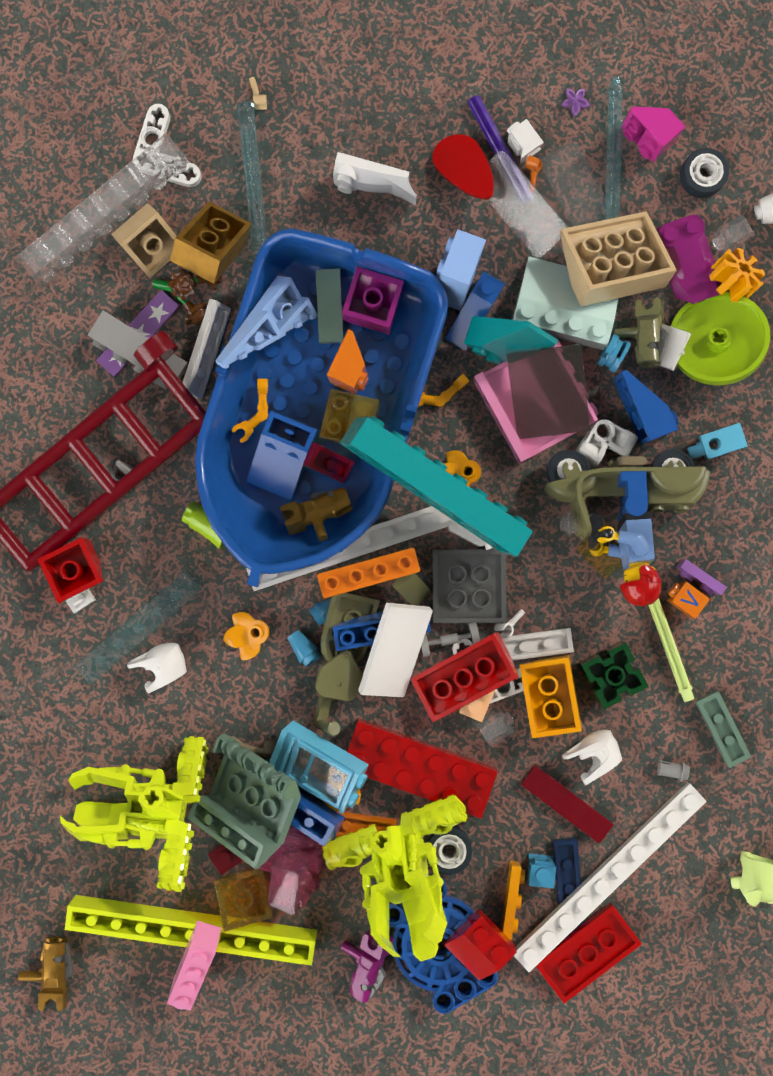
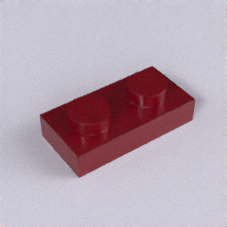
M313 442L303 465L345 484L354 461Z

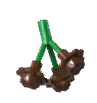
M180 269L177 273L170 275L172 279L170 281L153 280V288L170 291L184 305L183 308L187 311L186 324L198 326L203 321L207 303L202 302L194 305L191 301H187L186 298L195 294L193 288L197 287V282L199 284L207 283L208 286H211L212 290L216 291L217 284L222 283V275L213 284L198 275L193 278L192 272L186 273L185 269Z

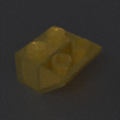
M331 389L319 437L340 444L355 418L365 416L377 418L380 401Z

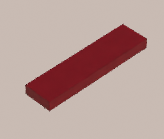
M537 765L532 767L520 783L599 844L614 825Z

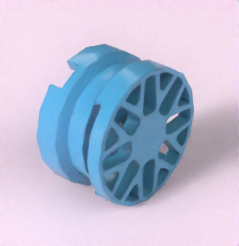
M613 334L609 339L608 346L601 353L597 364L602 367L605 365L609 371L615 373L627 354L631 343L626 340L621 341L619 336Z

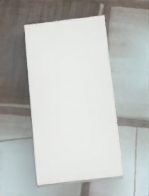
M386 603L358 689L361 695L405 696L433 612L430 607Z

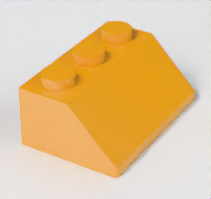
M570 655L520 664L532 738L582 731Z

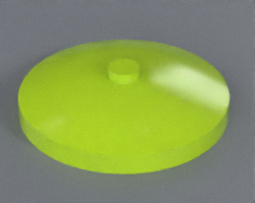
M725 292L723 295H718L695 304L688 302L679 310L671 327L691 334L684 348L685 353L680 356L677 363L678 368L685 375L695 381L708 385H728L747 378L760 367L769 349L770 327L763 311L750 299L743 296L737 303L730 300V292Z

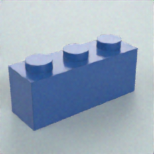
M298 787L301 799L291 825L319 844L326 846L335 838L345 817Z

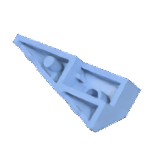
M277 276L215 360L219 366L225 369L228 368L232 362L246 358L248 353L264 348L285 336L289 330L303 326L302 323L315 319L318 316L309 298L301 297L291 277Z

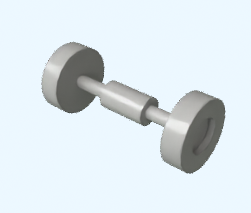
M476 622L468 623L470 633L457 635L455 633L440 636L438 640L428 641L425 633L421 645L423 657L430 656L429 646L459 643V640L471 638L473 644L479 642L480 637Z

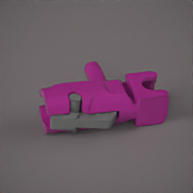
M371 929L363 935L360 944L362 950L346 940L341 945V949L356 958L358 963L357 968L352 974L350 993L352 997L364 1003L376 995L387 975L382 966L385 957L390 954L372 937ZM389 937V941L393 944V938Z

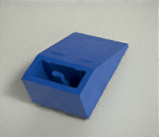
M271 411L262 431L246 482L292 501L306 467L303 465L312 443H316L320 434L319 431Z

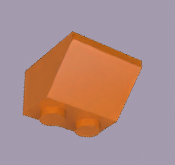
M348 329L327 373V377L331 384L357 395L359 390L363 391L369 378L367 377L368 373L354 333Z

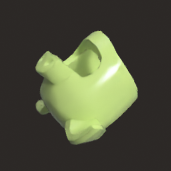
M742 851L740 856L743 868L742 876L731 877L732 888L740 889L747 902L753 907H756L760 902L773 904V860Z

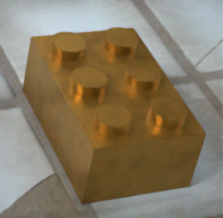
M209 201L176 236L170 261L214 284L245 247L252 223Z

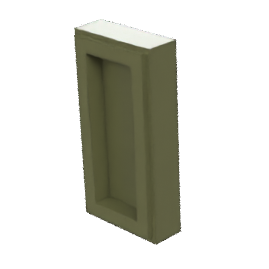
M415 573L398 578L392 585L411 605L416 606L432 592Z

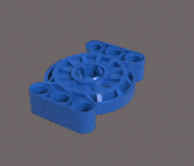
M440 875L444 882L441 888L442 907L447 920L443 937L449 939L475 911L464 901L446 895V882ZM389 902V909L396 908L400 911V914L396 917L389 916V926L395 927L393 946L395 951L401 956L395 957L398 967L413 984L432 991L433 1006L437 1012L441 1014L449 1013L496 984L498 980L497 972L478 980L446 947L438 949L434 958L422 962L413 955L409 925L403 904ZM453 904H456V905H458V906H461V907H462L463 909H465V910L463 911V910H461L459 907H457V906H455V905H453ZM397 937L401 938L402 948L397 949ZM401 959H404V961H405V963H406V965H407V967H408V970H407V968L404 966V964L402 963ZM461 982H469L471 984L465 990L458 987ZM442 994L450 997L446 1002H440L437 998Z

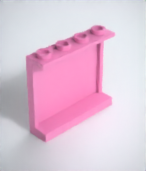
M559 340L555 346L512 363L503 362L485 373L481 372L473 377L474 384L518 464L598 421L596 417L598 411L592 402L589 403L585 397L587 392L582 382H577L573 375L575 370L572 363L564 359L561 353L563 348Z

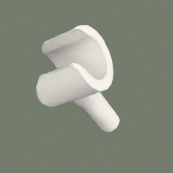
M520 609L507 623H497L494 630H503L500 634L501 637H511L514 632L513 626L525 612Z

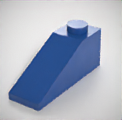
M483 272L445 340L466 351L468 346L464 344L472 316L487 317L502 292L505 283Z

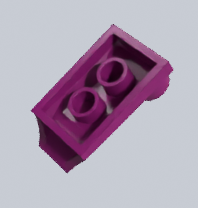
M698 214L689 215L656 228L677 270L669 281L675 299H682L695 304L720 295L716 289L722 282L711 281L709 276L715 270L711 268L715 261L704 233L705 223Z

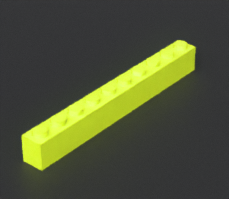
M75 895L69 903L65 930L187 947L196 922L200 921L221 927L216 952L311 966L317 937L316 929Z

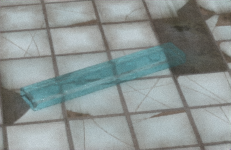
M187 571L183 572L79 662L75 668L92 685L201 591V587Z

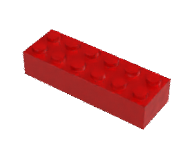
M360 718L357 721L347 749L348 753L369 764L365 772L368 776L367 778L434 802L439 799L444 800L450 795H456L465 805V813L481 819L498 773L496 767Z

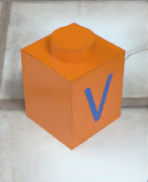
M681 581L679 584L676 582L668 591L670 597L667 601L689 618L696 619L710 599L688 582Z

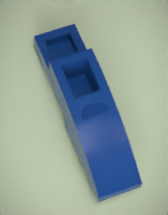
M383 612L361 616L332 626L336 651L373 645ZM430 621L426 633L431 632Z

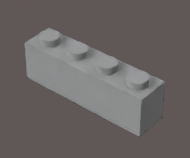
M102 311L88 333V336L93 339L91 344L103 352L106 348L114 352L113 358L124 365L127 361L135 365L133 370L140 373L144 368L134 357V353L149 338L107 312ZM173 354L165 362L181 380L187 370L188 363ZM158 377L154 383L167 390L166 385Z

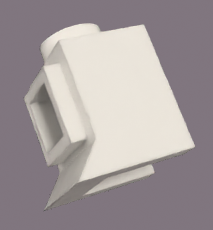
M527 119L522 123L515 122L507 129L509 133L507 144L516 156L520 155L519 165L525 162L528 156H533L541 150L540 146L544 142Z

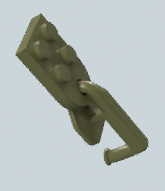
M350 593L332 596L320 643L322 654L328 662L319 668L315 683V689L319 694L313 718V725L331 736H336L340 732V725L337 722L327 721L332 699L351 701L356 698L363 677L357 663L364 657L368 646L336 651L332 626L354 618L377 613L379 600Z

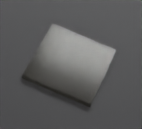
M581 344L552 348L543 347L538 350L506 354L516 432L519 439L590 431Z

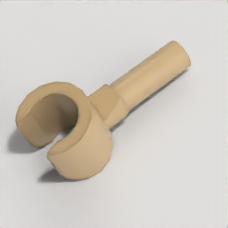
M255 77L249 78L253 91L254 108L256 110H267V95H259Z

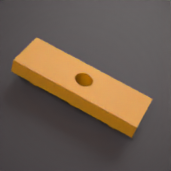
M511 860L500 928L510 940H512L513 933L517 934L518 918H515L516 909L521 908L522 894H518L519 884L523 885L525 880V870L521 868L519 862Z

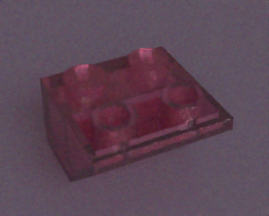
M312 847L287 850L281 854L272 865L268 905L293 916L301 907H305L312 893L315 894L321 884L319 873L324 863V860L321 859L323 848Z

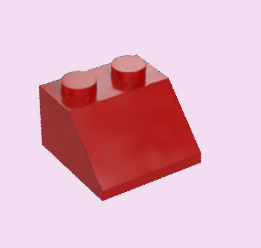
M81 537L37 559L58 604L104 582L100 560L90 539Z
M479 908L444 943V946L478 980L498 972L517 953L514 943Z

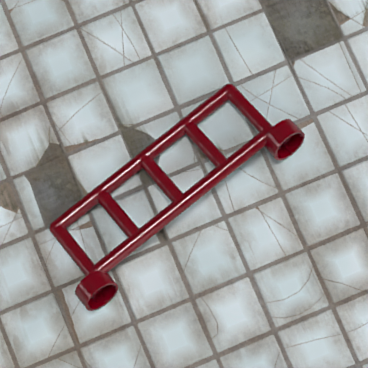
M165 331L153 335L135 351L134 357L144 368L143 371L0 489L1 508L28 486L62 527L34 551L29 553L0 518V541L24 570H34L40 565L37 559L61 548L200 433L206 411L165 362L178 348ZM158 377L193 419L161 446L126 405ZM113 414L119 418L149 455L117 482L82 441ZM70 450L105 491L74 518L39 477Z

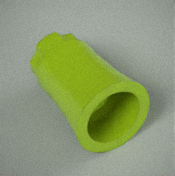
M191 502L182 516V521L211 541L217 548L223 550L226 546L212 529L203 506L197 502Z

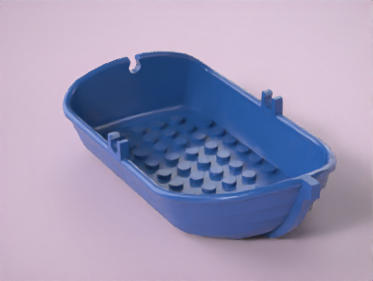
M293 228L283 229L274 233L261 246L249 277L230 340L277 276L291 277L301 297L309 298L317 315L316 270L340 268L342 311L356 267L403 280L404 285L390 335L343 321L344 337L348 329L353 331L368 373L367 377L369 378L363 391L359 390L357 395L331 384L327 377V373L342 343L319 344L318 316L315 319L302 323L303 326L289 330L285 336L264 348L248 353L246 358L232 362L226 369L219 365L216 366L215 371L218 377L197 439L195 454L197 487L203 509L212 529L233 556L242 565L251 570L247 585L258 587L264 574L294 571L319 564L331 558L359 539L379 518L389 500L394 480L345 448L340 442L355 418L365 416L370 418L374 416L385 424L383 426L384 429L389 432L393 430L406 438L404 442L407 443L448 310L446 291L439 279L430 271L368 248L365 251H361L355 248V244ZM257 379H268V417L270 412L273 411L317 429L320 433L316 441L317 444L354 461L345 484L306 466L291 501L246 482L267 419L256 426L249 439L243 443L239 440L244 437L245 431L240 428L233 433L231 429L236 424L245 420L248 421L258 412ZM345 487L353 510L338 518L333 517L323 522L328 536L327 540L322 542L318 540L313 524L306 526V531L294 535L288 533L285 525L286 520L280 510L281 506L294 501L300 504L310 500L313 493Z

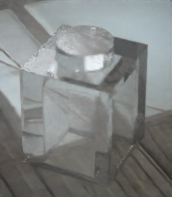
M742 214L718 228L712 234V242L716 250L722 251L724 254L728 249L733 251L747 243L755 234Z
M501 708L485 717L482 722L478 721L476 723L490 747L515 732L512 725L516 724L508 711L504 713Z

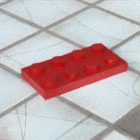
M609 903L563 939L536 968L565 1004L642 945V943L614 905Z

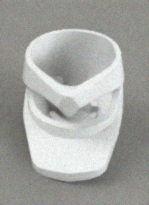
M177 643L160 644L127 663L128 669L144 667L145 670H151L155 674L154 682L147 681L145 683V690L148 694L173 682L187 672L184 655Z
M610 730L592 732L581 742L562 754L563 759H570L578 755L580 760L592 757L593 764L589 771L582 773L580 776L585 785L606 774L622 761L618 742Z

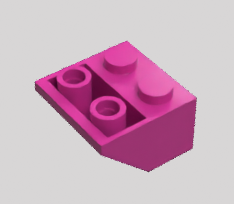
M634 106L630 109L621 128L626 139L631 142L634 141L639 146L640 154L645 159H650L654 162L675 144L685 126L669 108Z

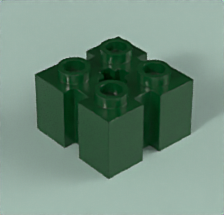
M619 641L604 649L606 655L603 657L594 654L578 662L585 679L595 683L596 686L591 688L599 706L603 709H607L622 701L620 694L624 692L632 696L649 687L641 670L636 667L632 668L630 663L635 661L627 643ZM610 670H617V673L614 674V680L608 678Z

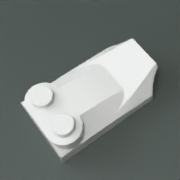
M340 152L337 153L333 178L334 184L338 186L339 191L351 194L352 191H357L358 189L367 192L390 193L416 205L417 194L409 183L410 172Z

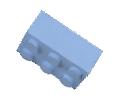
M458 229L455 237H449L445 254L439 263L436 277L446 291L448 307L461 311L477 270L486 239Z

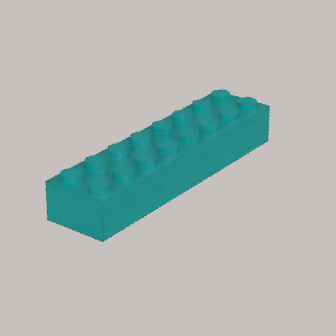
M367 416L355 418L342 438L341 445L497 551L515 557L518 556L533 532L526 527L527 521L517 515L513 517L506 513L508 509L499 502L495 501L493 503L487 500L488 495L476 487L474 489L466 485L468 481L456 473L454 475L446 471L447 466L436 459L432 461L426 458L425 455L427 453L416 445L411 447L404 442L406 438L394 430L389 432L384 429L383 426L385 424L374 416L370 418Z

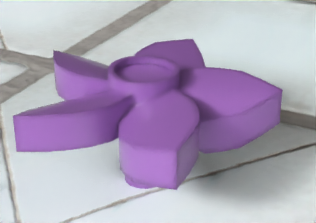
M566 89V95L569 99H566L561 106L571 107V112L575 117L579 113L580 108L590 107L588 100L583 98L585 89L578 90L576 94L573 90Z

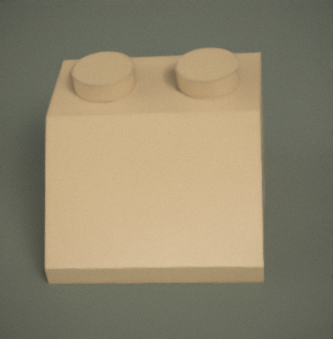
M148 203L111 234L149 278L170 261L174 241L177 236L159 213Z

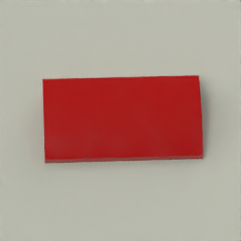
M496 632L410 678L429 717L432 722H435L519 678L499 632Z

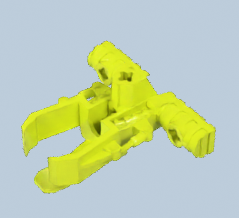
M194 736L184 738V746L182 747V752L179 753L177 761L178 780L173 784H166L165 774L162 769L144 768L142 770L131 768L127 764L121 767H86L72 773L68 782L74 790L83 785H91L94 782L125 789L124 795L128 803L84 801L76 805L73 818L80 827H77L74 823L67 822L60 815L61 824L79 841L105 844L111 849L116 846H128V848L149 850L155 838L166 839L159 857V882L156 887L164 888L167 891L175 890L176 892H182V889L185 888V882L183 881L184 877L187 876L190 860L189 850L192 848L190 841L194 837V831L190 830L191 824L185 823L184 818L187 804L200 802L199 790H202L203 785L201 784V778H204L207 763L206 754L209 751L204 737L195 738ZM131 773L141 774L143 777L151 778L149 783H137L135 777L131 776ZM129 835L140 836V839H130V840H128V841H118V840L129 839Z
M456 795L447 796L444 800L439 799L424 805L422 808L412 809L409 813H402L400 825L388 826L385 831L378 832L375 824H372L366 829L361 828L355 833L350 832L337 837L326 846L322 845L323 857L330 870L343 866L355 867L360 865L363 859L368 858L370 855L372 856V860L360 868L362 887L365 893V900H363L362 906L367 910L372 937L393 957L401 956L395 951L393 944L389 941V902L403 904L409 925L413 955L422 962L434 958L438 951V943L442 941L447 926V920L442 907L441 887L444 882L437 868L436 848L429 842L424 843L423 837L424 835L446 834L452 830L453 826L467 821L466 807ZM427 859H428L429 865H430V866L432 867V869H433L434 875H431V876L428 875ZM371 878H375L377 884L371 886Z

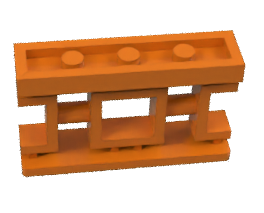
M409 548L319 573L317 578L323 598H328L420 572V567L415 549Z

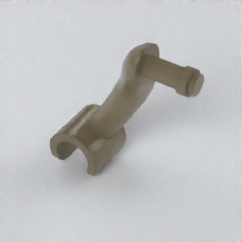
M230 736L239 742L242 748H248L250 751L261 754L263 757H270L277 744L274 741H264L263 747H256L243 743L235 736Z

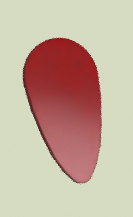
M462 134L451 135L436 145L432 155L433 164L446 180L472 197L488 200L493 196L494 181L490 166L482 149L473 138Z

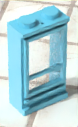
M295 721L290 722L281 731L269 764L275 767L276 772L282 771L285 775L294 779L298 786L339 809L341 814L348 807H354L359 798L357 790L363 787L368 777L365 772L369 764Z

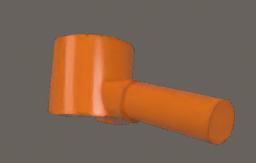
M530 155L527 157L525 168L532 170L529 189L531 192H534L536 176L543 164L540 159Z

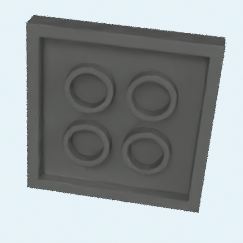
M496 549L432 550L433 623H506L505 553H501Z

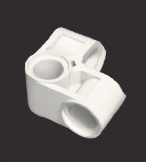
M600 420L589 428L576 451L585 456L589 465L596 468L602 460L606 449H610L622 457L628 456L638 437L609 420ZM599 425L607 430L605 438L597 434V427Z

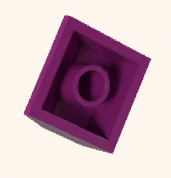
M356 267L342 311L343 321L390 335L404 281Z

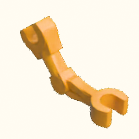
M462 374L440 396L425 395V392H423L418 406L426 404L443 407L470 380Z
M257 379L258 412L248 421L245 420L236 424L231 429L233 433L240 428L245 431L244 437L239 440L241 443L247 441L254 428L268 418V379Z

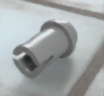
M659 760L657 775L678 778L682 782L683 780H688L690 766L685 765V762L678 764Z

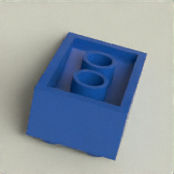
M624 370L613 379L640 445L678 430L677 425L679 422L675 412L670 411L666 403L629 371Z

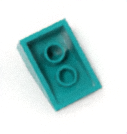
M472 316L464 344L472 348V353L486 356V361L500 365L501 362L512 363L555 346L558 340L528 321Z

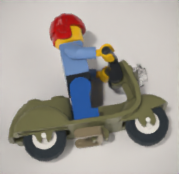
M677 449L664 450L659 453L651 463V467H627L644 466L647 463V459L643 456L618 457L614 463L610 461L607 468L592 470L588 460L581 453L573 450L558 452L552 456L547 465L546 475L549 483L545 485L544 491L557 501L570 502L571 513L565 512V517H560V530L565 531L566 536L575 534L582 541L588 539V546L591 548L590 552L593 556L599 557L603 553H607V556L621 558L622 566L626 569L624 571V583L620 585L623 597L634 606L652 605L660 596L662 582L658 571L654 567L649 566L655 558L650 513H662L664 510H674L675 513L688 512L705 493L709 484L710 471H707L706 467H695L690 456ZM619 497L620 511L617 514L619 522L617 524V532L610 526L601 528L604 523L602 515L598 513L588 514L585 504L586 498ZM611 540H617V543H619V545L609 544V546H603L602 544Z

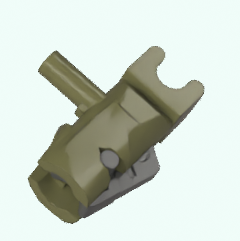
M656 297L654 298L653 306L650 309H646L642 305V301L638 299L635 304L637 327L615 329L614 334L619 336V338L633 337L637 340V345L634 349L637 364H639L640 368H659L669 333L662 328L664 305L662 300Z

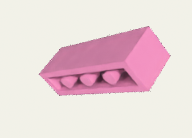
M200 921L196 922L174 976L167 1001L168 1005H172L177 1009L191 1011L215 956L221 927Z

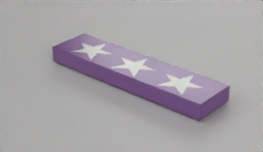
M160 290L128 326L145 337L151 338L180 306L164 291ZM106 349L96 361L116 377L129 362L127 361L124 365L112 357L114 352Z

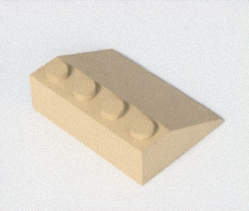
M647 211L560 230L571 287L581 307L665 288L677 271Z

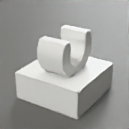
M88 589L66 600V602L75 614L96 599Z

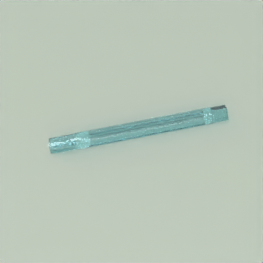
M243 101L237 104L249 222L252 223L250 234L254 265L256 256L266 241L267 235L254 104L249 101Z

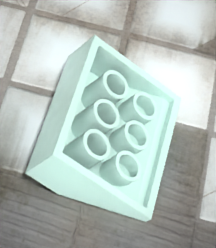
M529 256L512 320L531 322L554 338L604 350L608 346L618 298L581 307L571 287L567 266Z

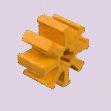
M737 248L733 253L728 249L711 266L715 270L709 275L711 281L722 282L716 289L717 292L723 295L727 290H730V300L736 303L743 296L749 298L763 285V282L760 280L765 276L763 269L752 268L758 262L753 255L745 261L744 250L741 248Z

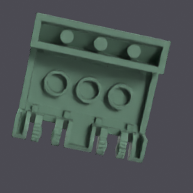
M223 733L217 738L212 751L214 753L223 752L224 757L210 795H202L200 802L193 803L188 819L254 869H258L284 843L301 795L297 782L294 779L285 775L282 771L276 772L273 765L248 748H242L239 742Z

